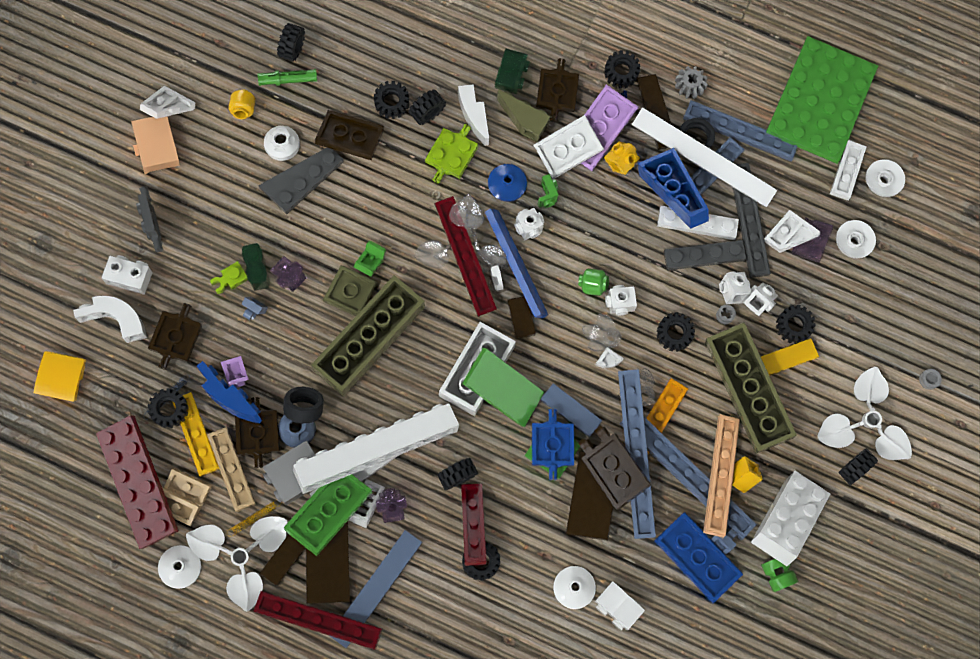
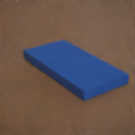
M685 512L654 540L712 604L743 575Z

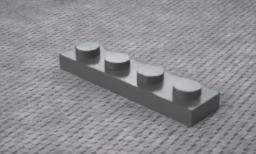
M743 240L664 250L667 271L746 260Z

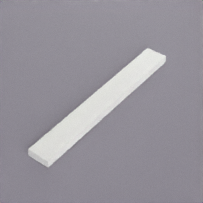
M643 107L632 123V126L668 148H675L676 152L764 207L768 206L777 192L775 188Z

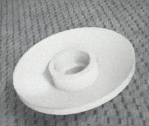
M878 160L868 168L866 182L870 190L882 197H891L903 189L905 174L897 163L890 160ZM880 179H885L886 183H883Z
M851 220L842 224L838 229L836 243L843 254L858 259L868 256L873 251L876 244V236L868 224L859 220ZM851 239H855L857 244H853Z
M179 545L169 548L163 553L158 563V573L161 580L172 588L180 589L190 586L197 580L201 572L200 558L187 546ZM178 562L182 564L180 570L175 569V564Z
M570 566L558 573L554 580L553 590L556 599L563 606L570 609H580L592 601L596 585L593 576L586 569L579 566ZM573 583L579 585L578 591L572 590L571 585Z

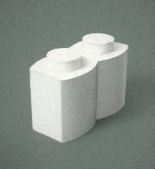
M613 581L595 601L598 604L596 606L597 610L604 616L608 613L614 619L612 623L621 631L623 628L629 630L645 611Z

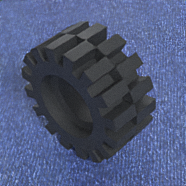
M287 23L282 30V35L279 37L277 55L290 61H296L304 44L305 29Z
M620 50L619 54L614 52L613 56L610 55L606 61L604 69L605 79L608 78L607 82L609 84L613 82V87L616 84L619 85L618 88L622 89V85L625 88H628L629 84L632 86L634 81H637L640 72L639 59H634L635 55L633 53L630 56L629 51H626L625 54H623V50ZM618 64H624L629 67V73L620 75L615 71V67Z
M386 81L384 86L381 83L379 89L376 88L374 104L376 111H379V115H385L386 119L389 116L395 119V116L400 118L401 113H406V109L409 108V93L406 91L405 86L402 87L400 82L396 85L395 81H392V84ZM394 94L398 96L399 102L394 106L387 105L384 102L387 95Z
M434 89L432 91L429 90L427 94H422V97L419 96L418 100L414 101L413 105L410 106L409 113L419 125L429 123L431 119H435V116H438L439 112H442L446 106L445 100Z
M792 305L784 309L776 321L778 323L776 329H779L777 333L778 335H783V340L788 339V343L794 342V344L805 341L814 332L813 328L816 326V323H813L815 317L810 316L812 312H807L806 307L800 308L801 305H796V307ZM796 317L802 321L803 328L801 331H793L789 327L788 322L790 318Z
M670 313L659 323L656 336L657 339L659 338L660 345H664L663 348H670L669 351L673 352V350H676L678 352L681 349L684 350L693 340L695 329H693L694 324L690 323L691 319L689 317L687 319L684 317L685 314L680 316L678 313H674V315ZM677 325L681 327L683 336L680 339L671 338L668 334L670 326Z
M167 388V390L161 389L160 393L155 392L153 394L155 397L149 399L151 403L147 407L149 409L148 414L156 424L163 428H173L174 425L179 426L181 421H185L184 417L188 415L187 409L189 408L186 399L178 391L171 390L170 388ZM166 401H172L176 405L175 412L170 416H164L160 411L161 405Z
M866 448L849 461L839 471V474L849 485H852L875 466L878 460Z
M466 458L454 463L452 466L450 465L439 472L437 476L444 490H448L475 477L478 471L472 459Z
M486 541V555L490 560L486 568L478 569L474 565L465 566L464 554L462 557L464 571L474 580L484 581L490 579L497 573L500 566V554L497 548Z

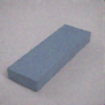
M554 383L540 400L552 410L557 409V414L570 424H574V427L589 438L602 422L601 419Z

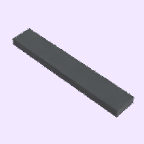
M749 163L736 164L751 174ZM733 188L749 277L769 276L771 273L757 202Z

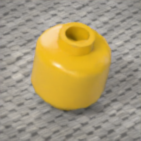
M245 89L234 91L230 96L228 109L235 118L246 119L253 115L256 99L251 92Z

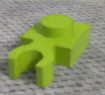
M237 261L221 270L220 272L223 276L221 278H212L210 283L212 286L220 283V287L215 291L217 294H221L226 286L229 285L232 290L249 280V278Z

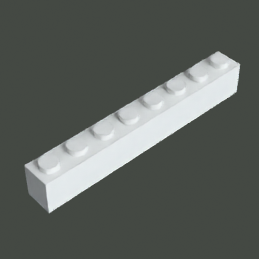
M438 404L428 412L424 413L421 411L414 414L413 418L408 420L400 419L390 427L386 428L383 426L376 429L370 435L362 434L356 437L355 441L349 443L342 442L336 445L334 449L319 451L316 453V456L309 459L307 457L299 459L293 465V472L302 493H307L456 433L459 423L450 404Z

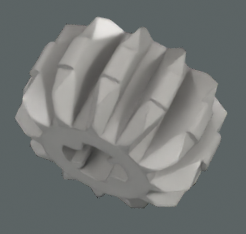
M689 66L685 70L681 69L678 73L679 75L675 78V89H679V95L686 94V99L690 95L693 99L697 98V95H703L704 90L708 86L706 83L708 78L703 75L704 71H697V66L693 69Z

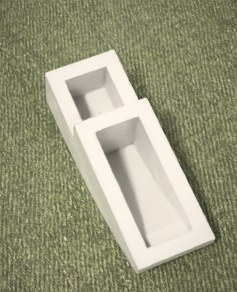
M474 84L458 86L460 106L468 125L484 146L489 145L484 102H476Z

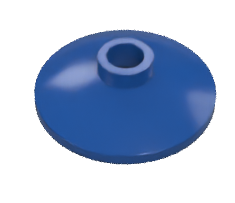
M499 165L489 175L488 188L495 198L505 202L514 201L524 194L527 188V178L525 173L515 165ZM510 178L511 182L507 183L504 179Z

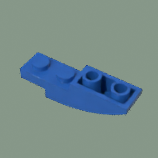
M202 361L196 366L207 379L201 386L219 406L241 419L255 423L262 421L258 415L261 411L254 403L249 404L247 402L249 397L242 388L237 390L234 385L229 387L223 379L219 381L216 378L218 373L212 365L207 367Z

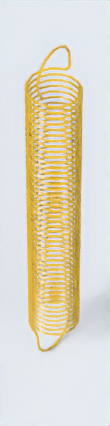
M274 501L267 504L266 507L256 511L255 515L247 517L242 523L240 522L230 529L239 530L237 528L245 525L243 523L256 520L254 519L258 517L256 515L267 513L265 511L271 508L276 509L274 507L277 505L274 504Z

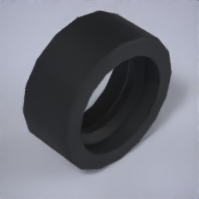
M692 118L681 125L679 130L683 133H686L691 128L702 130L707 136L705 146L711 149L715 141V131L708 121L702 118Z
M305 386L290 389L284 396V415L296 423L304 424L317 421L323 413V395L319 391ZM298 402H306L314 406L302 408L297 407L293 404Z

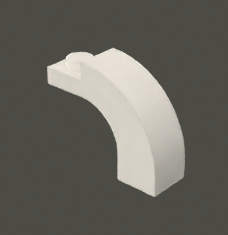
M95 296L92 297L94 305L84 304L79 306V309L73 310L75 318L80 323L102 317L117 320L120 325L122 338L127 343L147 338L144 324L131 306L118 298Z

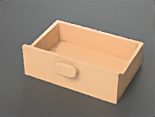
M167 116L158 119L149 117L131 121L137 143L133 147L135 155H140L144 174L180 166Z

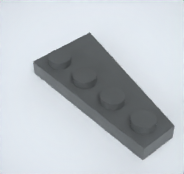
M325 148L258 186L287 215L344 161L333 149Z

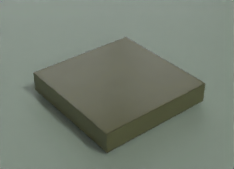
M341 265L323 298V302L356 317L367 305L377 285V281Z

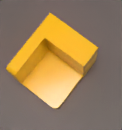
M746 456L734 464L732 486L741 492H747L763 480L759 465Z

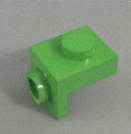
M550 174L542 176L541 185L546 195L538 199L539 208L551 207L558 199L557 182L555 179L552 180Z
M368 241L365 251L355 262L354 268L372 277L383 263L386 249L372 241Z

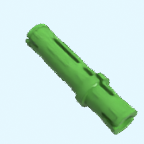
M316 69L287 72L275 70V72L258 73L259 86L270 84L281 86V84L317 82Z

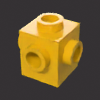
M619 141L612 147L604 159L613 172L626 175L640 157L636 153L637 150L634 145Z

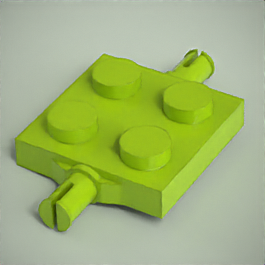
M464 124L460 133H454L445 128L441 131L425 159V163L435 167L437 170L432 178L434 182L439 184L444 174L452 175L459 179L463 175L478 149V143L466 137L471 130L469 125Z

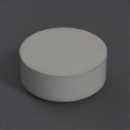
M927 369L920 374L919 381L923 388L933 390L941 384L942 378L937 370Z

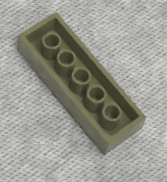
M394 275L311 364L313 371L344 397L425 308V301Z
M745 322L706 338L705 344L755 453L758 454L795 438L797 434Z

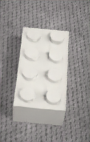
M479 322L439 390V397L475 417L484 399L462 384L482 348H487L506 363L515 348L516 341Z
M794 471L784 481L751 543L785 566H788L798 557L830 493L797 471Z

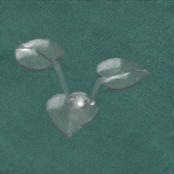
M467 194L462 200L453 205L449 213L450 219L455 225L464 226L469 237L473 236L475 249L478 253L476 256L482 271L490 273L491 267L496 265L499 266L500 272L504 271L509 267L505 252L500 247L486 245L481 250L479 248L475 228H479L482 225L484 217L478 203L470 194ZM437 240L427 241L417 248L414 257L417 261L428 267L441 268L449 260V255L446 251L450 249V244L448 243L443 248L442 243Z

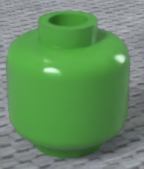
M588 268L584 271L583 275L580 274L578 285L582 287V291L585 294L601 296L604 291L607 292L609 276L603 270Z

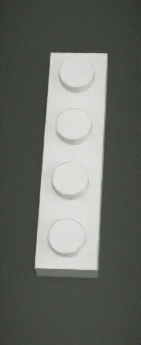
M660 206L657 227L735 240L739 219L709 214L708 222L690 229L670 207Z

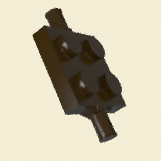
M561 58L557 60V69H541L536 107L551 110L550 121L552 122L554 115V122L558 121L559 111L574 112L576 105L579 74L564 70L566 60L562 59L561 65Z
M183 303L180 314L162 311L148 346L150 351L162 355L158 366L160 369L167 370L170 359H178L187 363L202 328L201 323L187 317L192 307L190 304Z
M252 397L251 403L255 404L256 399V406L261 411L258 415L262 421L255 423L235 416L236 451L238 456H254V468H263L262 455L280 452L277 410L265 411L260 409V398Z

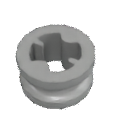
M731 305L721 306L716 313V319L724 325L731 323L736 316V311ZM723 310H725L726 313H730V316L728 317L729 319H727L726 316L721 315L724 312Z

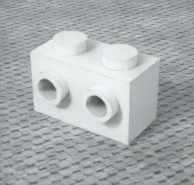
M109 256L102 280L108 285L145 295L153 272L148 264L142 261L134 263L124 256Z

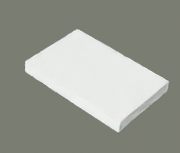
M585 115L534 144L552 179L604 150Z

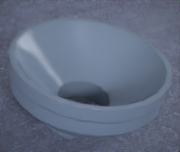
M284 415L278 425V433L282 442L292 448L305 441L309 444L316 433L315 422L302 424L301 430L294 433L289 428L293 421Z

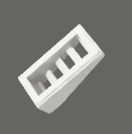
M368 479L365 480L364 484L372 489V491L377 492V495L371 494L368 497L373 500L372 503L366 500L362 504L369 508V510L359 507L349 519V521L364 528H367L385 490V487Z

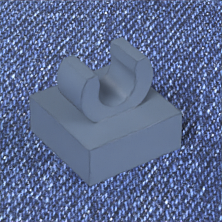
M245 297L242 305L247 307L243 316L248 320H254L257 314H265L268 306L253 297Z
M731 528L726 532L724 538L713 536L711 540L726 555L737 545L733 539L738 534Z

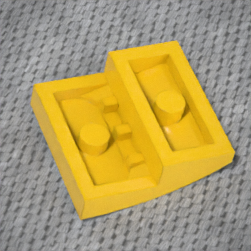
M45 351L39 366L33 393L72 402L76 401L79 383L84 375L86 359Z

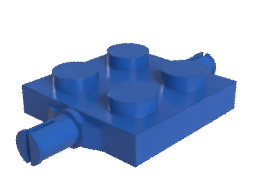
M548 409L549 421L545 423H532V466L549 468V480H558L557 468L574 466V424L558 422L557 409H553V417L552 409Z

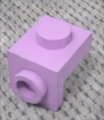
M241 356L221 362L228 386L234 385L237 388L246 385L245 381L249 380Z

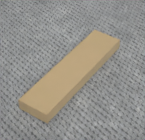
M224 427L207 434L235 512L256 505L228 428Z

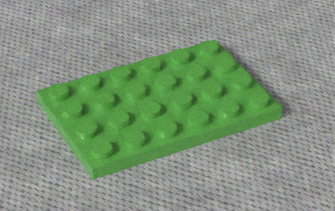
M807 36L766 133L838 164L878 65Z

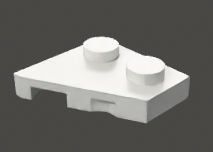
M163 86L140 104V110L158 119L192 111L195 109L196 103Z
M789 210L764 238V242L781 253L818 237L820 231Z

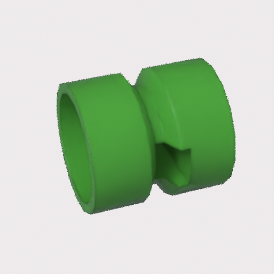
M773 559L761 564L765 575L770 576L768 582L773 592L799 582L795 572L789 569L791 563L785 566L778 560ZM782 567L784 573L776 576L774 570Z

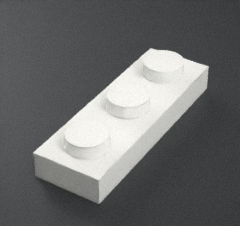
M850 140L847 141L830 191L831 195L845 200L851 198L867 146Z

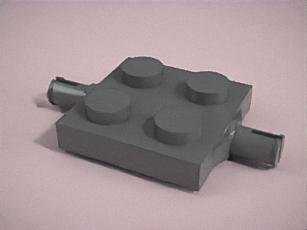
M144 186L139 188L141 194L138 195L139 203H136L139 215L143 219L141 222L142 230L146 233L148 240L151 239L155 252L158 253L163 251V241L148 187Z

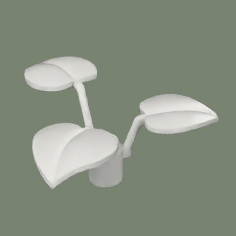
M870 368L859 376L854 385L855 397L859 401H867L870 412L863 415L861 422L850 425L849 419L842 414L830 415L822 423L817 437L827 446L843 448L849 446L855 440V434L851 429L862 425L869 429L876 427L881 436L876 439L875 447L877 453L882 458L900 460L910 459L912 456L910 441L900 427L890 425L884 430V433L882 432V426L880 425L882 416L879 412L875 411L871 402L875 404L883 402L888 396L889 387L879 368Z
M276 516L259 519L250 530L251 537L256 541L247 549L237 548L234 551H230L222 547L225 536L222 530L215 525L201 526L188 532L186 538L190 549L202 560L212 561L217 559L219 550L231 555L232 563L240 566L242 575L236 574L229 579L226 587L227 594L235 604L248 612L256 605L260 591L263 589L262 579L258 573L250 572L246 574L244 564L249 559L248 552L258 544L265 552L276 551L286 538L284 526L288 522L286 519Z

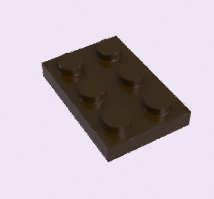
M328 110L315 138V144L372 161L383 134L384 126Z

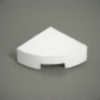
M496 265L491 267L490 275L495 290L499 291L503 289V282L499 266Z
M607 347L595 365L601 368H613L619 365L624 358Z

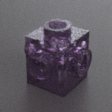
M285 256L270 270L277 279L275 282L282 289L288 288L292 292L307 278L302 272L304 268L297 261L291 262Z
M388 488L383 490V493H379L376 507L378 513L382 512L383 522L404 520L403 509L407 508L405 495L401 496L400 490H395V488Z

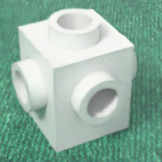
M535 208L530 210L524 209L516 216L514 226L517 233L522 235L525 241L539 236L542 233L545 221L540 212L537 213Z
M745 272L726 273L719 284L720 292L723 294L726 304L744 303L752 293L750 282L747 280Z
M762 283L758 287L754 285L751 288L752 293L744 302L750 310L760 316L765 310L769 312L775 306L774 300L778 295L770 285Z
M617 285L612 287L613 289H610L608 295L605 296L606 307H610V314L626 315L628 312L635 311L637 307L634 287Z

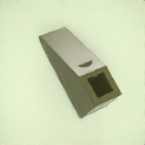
M499 89L497 101L520 134L535 142H539L549 125L550 116L544 110H537L527 101H520L510 92H503Z

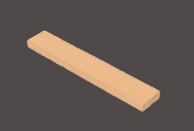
M720 414L717 421L703 533L724 538L727 530L740 419Z

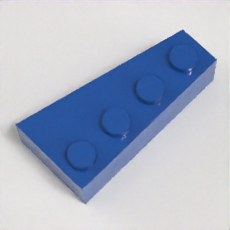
M675 148L638 163L639 176L690 229L709 221V209Z

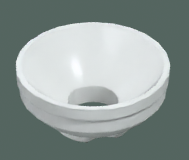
M276 126L267 132L264 138V148L272 159L286 161L297 154L300 148V140L292 128ZM285 135L286 141L284 143L278 144L275 142L276 136Z

